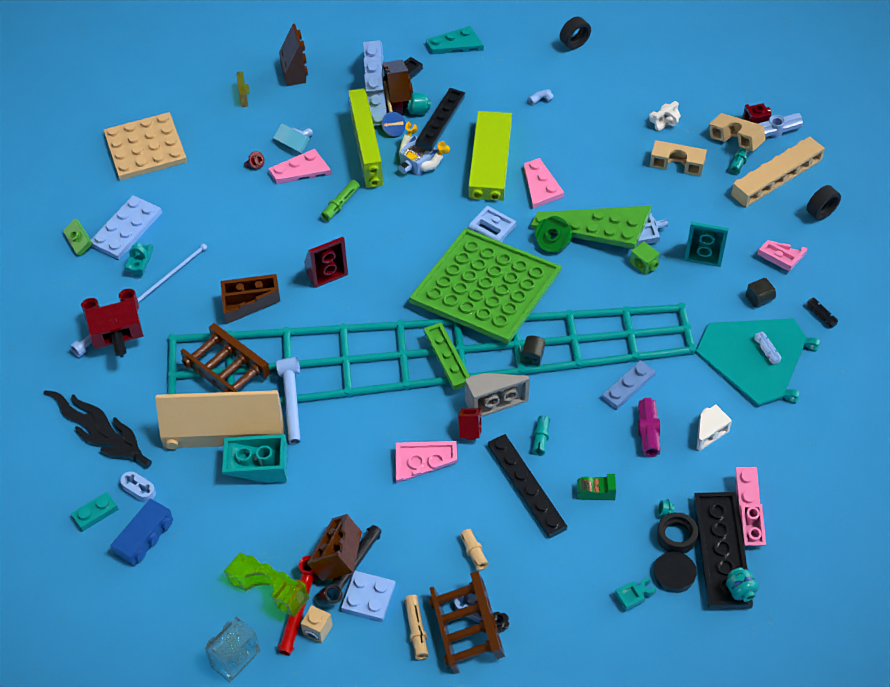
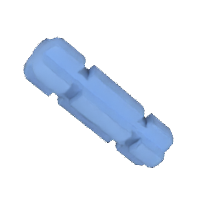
M763 331L756 333L755 340L760 344L759 346L765 355L770 357L769 361L773 365L779 363L781 356L778 352H775L776 349Z

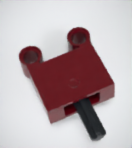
M130 288L124 289L119 293L120 302L100 307L95 298L85 299L81 303L94 349L113 345L115 355L122 358L127 353L125 341L144 337L138 314V299L135 290Z

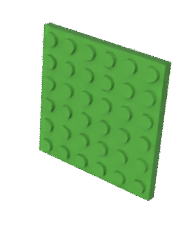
M465 228L411 294L409 303L509 344L561 273L562 266Z

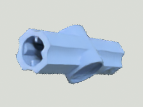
M795 113L784 117L773 115L770 121L759 124L764 126L765 137L779 138L783 132L801 128L803 121L800 113Z

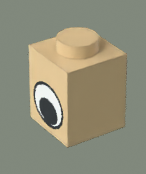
M312 605L301 622L303 635L319 643H323L333 626L331 614Z

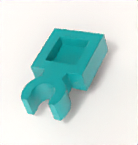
M649 578L643 579L638 586L633 581L615 590V595L625 611L644 603V596L650 597L655 594V587L651 589L645 587L650 584Z

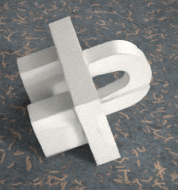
M674 101L671 104H664L659 112L653 111L649 114L650 122L655 124V130L660 131L668 125L675 126L679 123L681 116L678 111V102Z

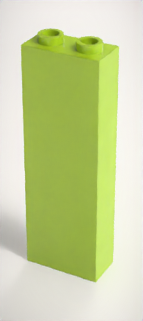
M366 89L349 90L350 113L366 188L383 186L382 161Z
M478 111L469 180V199L504 201L512 113Z

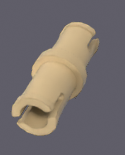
M471 529L462 531L460 538L466 547L467 555L472 558L476 569L480 571L487 568L489 562L486 560L482 552V545L477 542Z

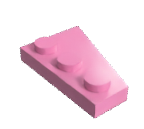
M313 149L269 168V174L277 184L298 181L302 177L316 178V175L319 174L328 176L331 175V169L318 152Z
M540 158L524 163V171L533 209L564 197V191Z
M456 441L396 443V483L457 463Z

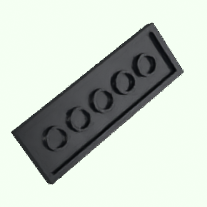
M736 492L694 493L693 498L708 609H751L753 607V600L747 602L735 600L726 585L728 574L732 570L737 568L748 570Z

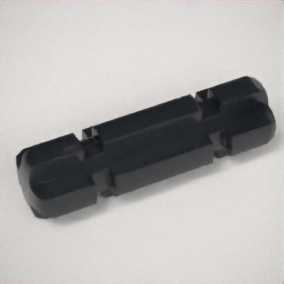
M811 298L807 301L806 305L811 310H814L813 312L823 322L826 321L830 328L837 325L838 319L834 315L831 316V313L822 304H818L819 301L817 299Z

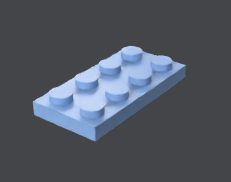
M133 195L91 239L93 244L90 247L120 260L162 214V209Z

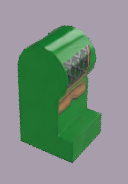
M607 474V477L579 478L577 480L578 498L582 500L615 501V474Z

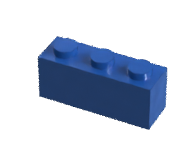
M150 498L111 544L114 555L135 567L138 562L144 559L150 547L158 542L160 535L171 526L173 517L170 509Z

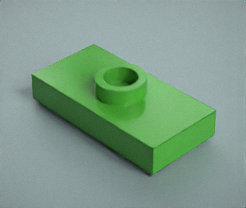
M76 218L63 230L76 254L80 256L93 244L82 224Z

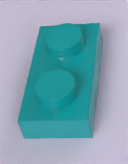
M105 492L72 512L71 515L83 532L119 509L108 492Z

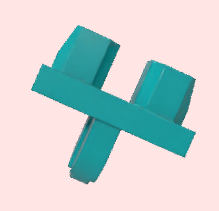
M135 242V245L129 251L130 256L125 265L126 271H132V274L135 276H143L154 249L153 245H142Z

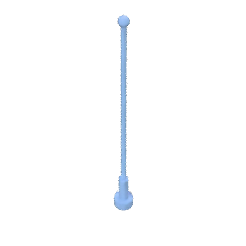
M201 244L200 248L197 251H195L181 264H179L176 268H174L171 272H169L166 276L159 280L155 285H153L150 289H148L145 293L138 297V302H140L144 297H146L149 293L156 289L160 284H162L165 280H167L170 276L177 272L181 267H183L186 263L193 259L197 254H199L201 251H205L207 249V245ZM90 335L81 342L75 341L70 345L71 351L77 357L85 354V348L92 343Z

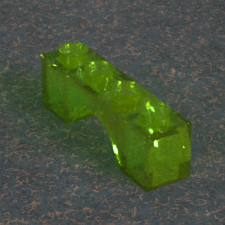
M240 552L224 570L229 582L244 591L258 585L273 587L272 598L277 608L293 617L310 598L306 590L307 587L302 581L298 579L295 581L285 572H278L269 564L258 562L252 555L247 556Z

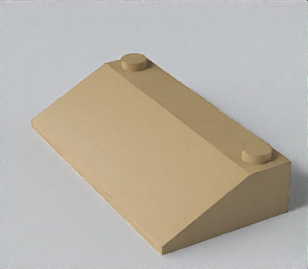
M278 390L165 394L155 396L160 438L164 449L224 446V438L284 434V420Z

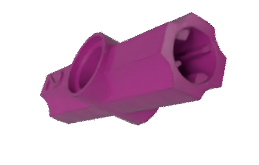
M644 398L638 403V433L641 436L643 455L655 457L660 454L661 449L659 440L660 419L657 418L656 401L652 398Z

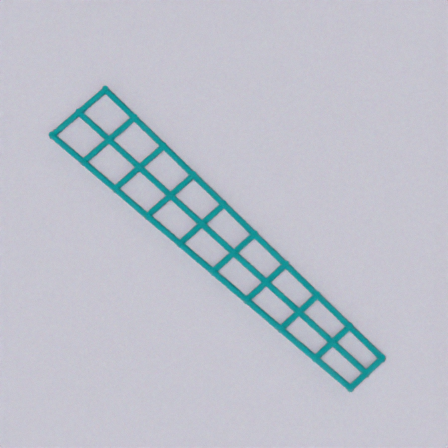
M685 303L643 307L624 306L623 308L577 311L569 309L561 312L531 313L526 321L567 320L570 336L543 339L545 340V345L571 343L574 361L527 367L521 362V353L525 340H520L519 330L513 337V341H510L509 344L495 342L464 345L461 324L449 319L398 320L397 322L348 325L342 323L332 326L226 331L235 339L283 336L284 359L292 357V335L340 333L342 357L298 361L300 368L342 364L344 389L297 395V403L338 397L350 398L354 395L403 389L407 391L411 388L450 384L447 376L410 381L408 358L436 355L432 348L407 350L404 329L429 327L441 322L443 326L454 327L456 342L454 347L466 370L465 353L514 348L517 368L470 373V376L482 373L525 375L573 368L581 369L582 367L629 361L638 362L639 360L686 354L694 355L697 349ZM679 312L682 323L680 326L633 330L630 315ZM623 315L626 331L577 335L574 318ZM397 329L399 351L349 356L348 332ZM210 333L170 334L168 336V394H176V379L202 377L194 370L176 372V343L208 341ZM684 333L687 347L640 353L638 352L635 338ZM628 338L631 354L582 360L579 342ZM232 354L226 356V367L234 361ZM400 359L402 382L352 388L350 363ZM268 363L270 371L277 370L276 363ZM247 365L238 367L227 377V382L230 385L234 384V374L246 373L250 368ZM226 367L212 368L211 370L218 375ZM285 396L279 397L280 404H285Z

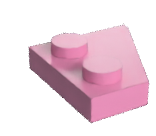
M767 240L758 250L757 255L790 271L804 257L807 248L802 247L801 250L790 248V244H780Z

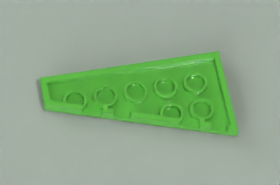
M651 206L537 212L531 223V228L536 230L541 220L547 219L550 216H558L568 222L572 228V237L634 249L651 213Z

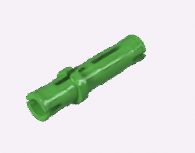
M351 180L335 199L330 200L326 209L320 214L323 220L330 221L336 213L341 211L342 206L359 189L360 185L357 181Z

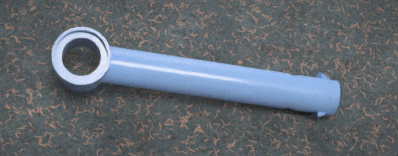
M295 356L276 361L279 377H283L288 441L290 444L301 442L295 374H300V365L298 358Z

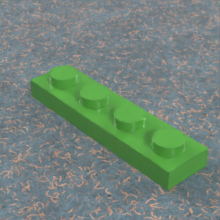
M442 322L424 328V334L453 390L465 387V379L469 378L470 375Z

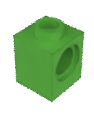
M643 241L631 251L630 263L646 275L650 271L656 270L659 266L660 253Z

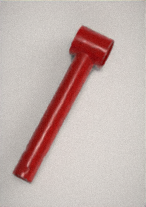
M310 555L304 556L299 561L300 581L281 643L278 644V652L282 655L289 656L295 649L293 645L312 582L319 578L313 570L306 571L310 567L307 564L311 557Z

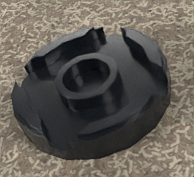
M680 552L662 554L656 560L653 569L657 584L660 587L666 588V591L674 593L688 590L694 583L697 575L693 560Z

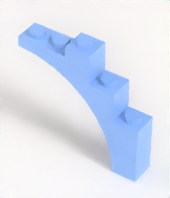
M377 40L363 42L365 85L374 126L382 125V119L387 114L383 84L382 42Z

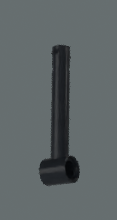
M371 525V527L366 529L367 532L359 543L353 573L375 541L380 539L382 531L379 527ZM353 573L339 576L333 579L329 586L321 589L316 595L319 606L329 608L340 602L343 597L342 589ZM327 592L330 593L332 600L328 598Z

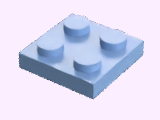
M355 571L341 607L342 612L383 622L396 582Z

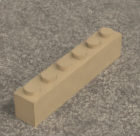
M812 137L799 141L797 145L788 148L784 153L775 156L771 161L763 163L756 170L750 171L741 179H737L732 185L731 196L745 208L822 161L825 148Z

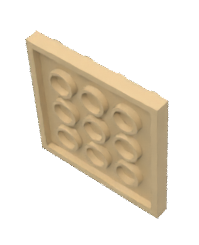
M170 112L103 129L120 181L188 163Z

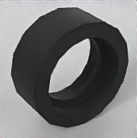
M573 17L562 27L559 35L560 40L569 49H577L588 40L591 34V26L582 17ZM577 29H579V31L577 32V34L572 37L573 33H574Z
M831 185L823 186L810 198L806 210L815 219L823 220L835 211L841 201V194Z
M674 512L667 514L661 519L657 530V540L665 551L685 554L694 548L698 537V527L690 516ZM680 525L689 531L690 537L687 541L675 542L665 535V530L668 526Z

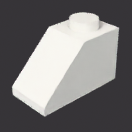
M717 405L710 409H704L700 414L697 449L699 451L730 431L732 420Z

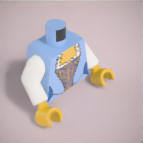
M407 122L405 128L408 132L404 134L399 150V171L402 174H406L410 170L416 175H421L426 171L435 170L443 158L442 155L449 153L450 147L445 145L444 141H440L437 148L434 147L432 151L415 146L418 136L414 135L412 137V134L416 133L418 128L414 124L413 128L410 129L411 122Z

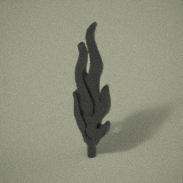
M45 390L43 392L44 395L57 400L65 418L77 422L89 430L91 435L87 434L82 428L75 427L76 432L88 444L103 447L100 449L102 454L115 459H125L134 462L137 460L146 468L151 466L152 461L142 455L133 431L122 424L116 417L113 418L114 424L122 434L114 431L107 416L100 408L77 399L74 394L71 396L74 404L88 412V414H83L73 409L63 395L55 391Z

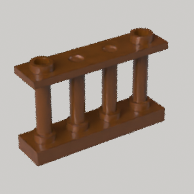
M215 323L209 326L210 339L192 354L184 349L180 351L181 361L188 369H193L221 392H238L255 375H260L264 379L270 375L268 362ZM215 344L223 347L206 364L198 360ZM228 354H232L237 358L218 375L211 370ZM241 365H247L250 370L234 384L230 385L224 380Z
M479 571L470 573L472 582H469V585L439 595L434 587H430L431 596L428 598L432 609L436 611L446 650L444 660L447 668L451 667L455 674L460 673L457 662L486 652L493 653L497 660L505 657L485 583ZM471 593L473 595L476 594L477 601L474 602L475 604L444 614L442 603ZM477 612L482 614L483 620L479 624L449 634L448 622ZM481 632L487 633L489 640H486L484 644L454 653L452 642Z

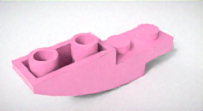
M736 467L735 492L744 546H766L757 467Z

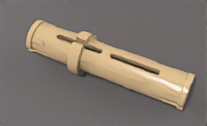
M409 595L404 599L411 631L409 638L413 643L415 659L423 660L429 656L426 645L427 634L423 629L418 596Z

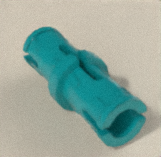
M740 147L738 152L734 154L733 163L729 168L732 174L737 175L740 173L742 166L747 161V155L750 150Z
M543 415L538 417L537 429L533 435L535 441L532 452L538 455L540 450V456L545 454L546 441L549 440L548 428L550 418L545 416L543 422Z

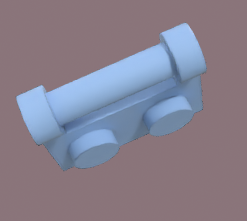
M486 206L470 223L468 229L503 242L516 227V221ZM480 224H483V225H485L486 227H488V228L494 230V231L497 232L498 234L495 235V234H493L492 232H490V231H488V230L482 228V227L479 226V225H480Z

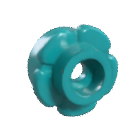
M670 499L659 502L658 516L664 517L667 514L674 513L675 506L671 503Z

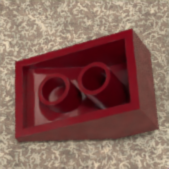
M344 237L308 250L304 261L305 270L314 288L348 275Z

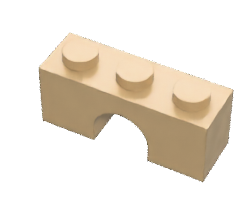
M720 113L709 123L711 138L726 142L731 137H738L739 147L754 151L766 140L763 125L724 113Z
M655 140L650 167L667 170L670 163L680 162L685 166L684 174L701 177L707 150Z

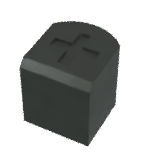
M762 278L748 284L745 296L754 307H758L776 298V291L767 278Z
M527 336L521 353V362L540 366L545 349V340L538 336Z

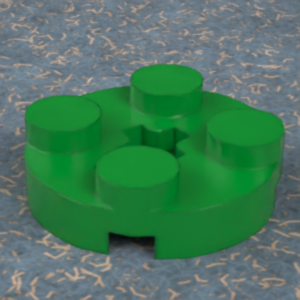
M550 216L539 222L535 230V237L539 247L550 253H560L571 242L572 228L563 218ZM557 230V237L551 239L550 232Z

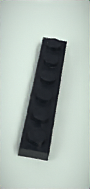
M453 88L448 89L418 136L415 146L424 150H433L464 100L465 92Z
M506 434L489 441V449L548 538L550 539L566 531L567 524Z

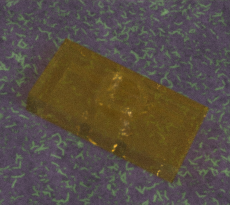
M243 71L237 72L241 106L248 107L246 94H250L249 86L244 82Z

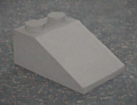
M491 373L470 376L465 379V403L468 408H481V417L528 402L530 379L524 375Z

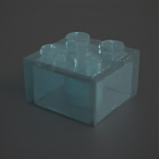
M235 617L223 626L222 631L216 637L208 641L205 651L211 668L230 683L260 652L256 632L238 617Z

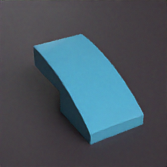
M282 123L274 136V139L300 153L303 152L310 140L309 137Z

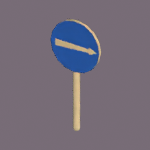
M384 81L389 113L382 119V128L387 135L397 137L405 131L406 122L401 114L392 111L387 82Z

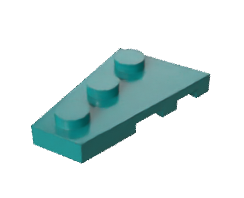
M471 26L426 39V45L432 54L452 53L454 50L469 52V49L484 51V45Z

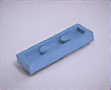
M640 360L602 394V399L618 410L655 376L656 371Z

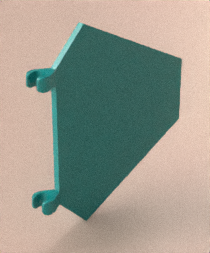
M794 318L715 322L708 324L696 353L756 405L760 406L781 398H785L790 403L795 404L798 401L800 392L795 389H787L803 347L805 346L809 350L816 352L819 348L820 340L818 338H807ZM763 331L775 347V352H778L781 356L779 363L773 365L769 361L770 357L765 355L759 346L760 344L755 340L756 333Z

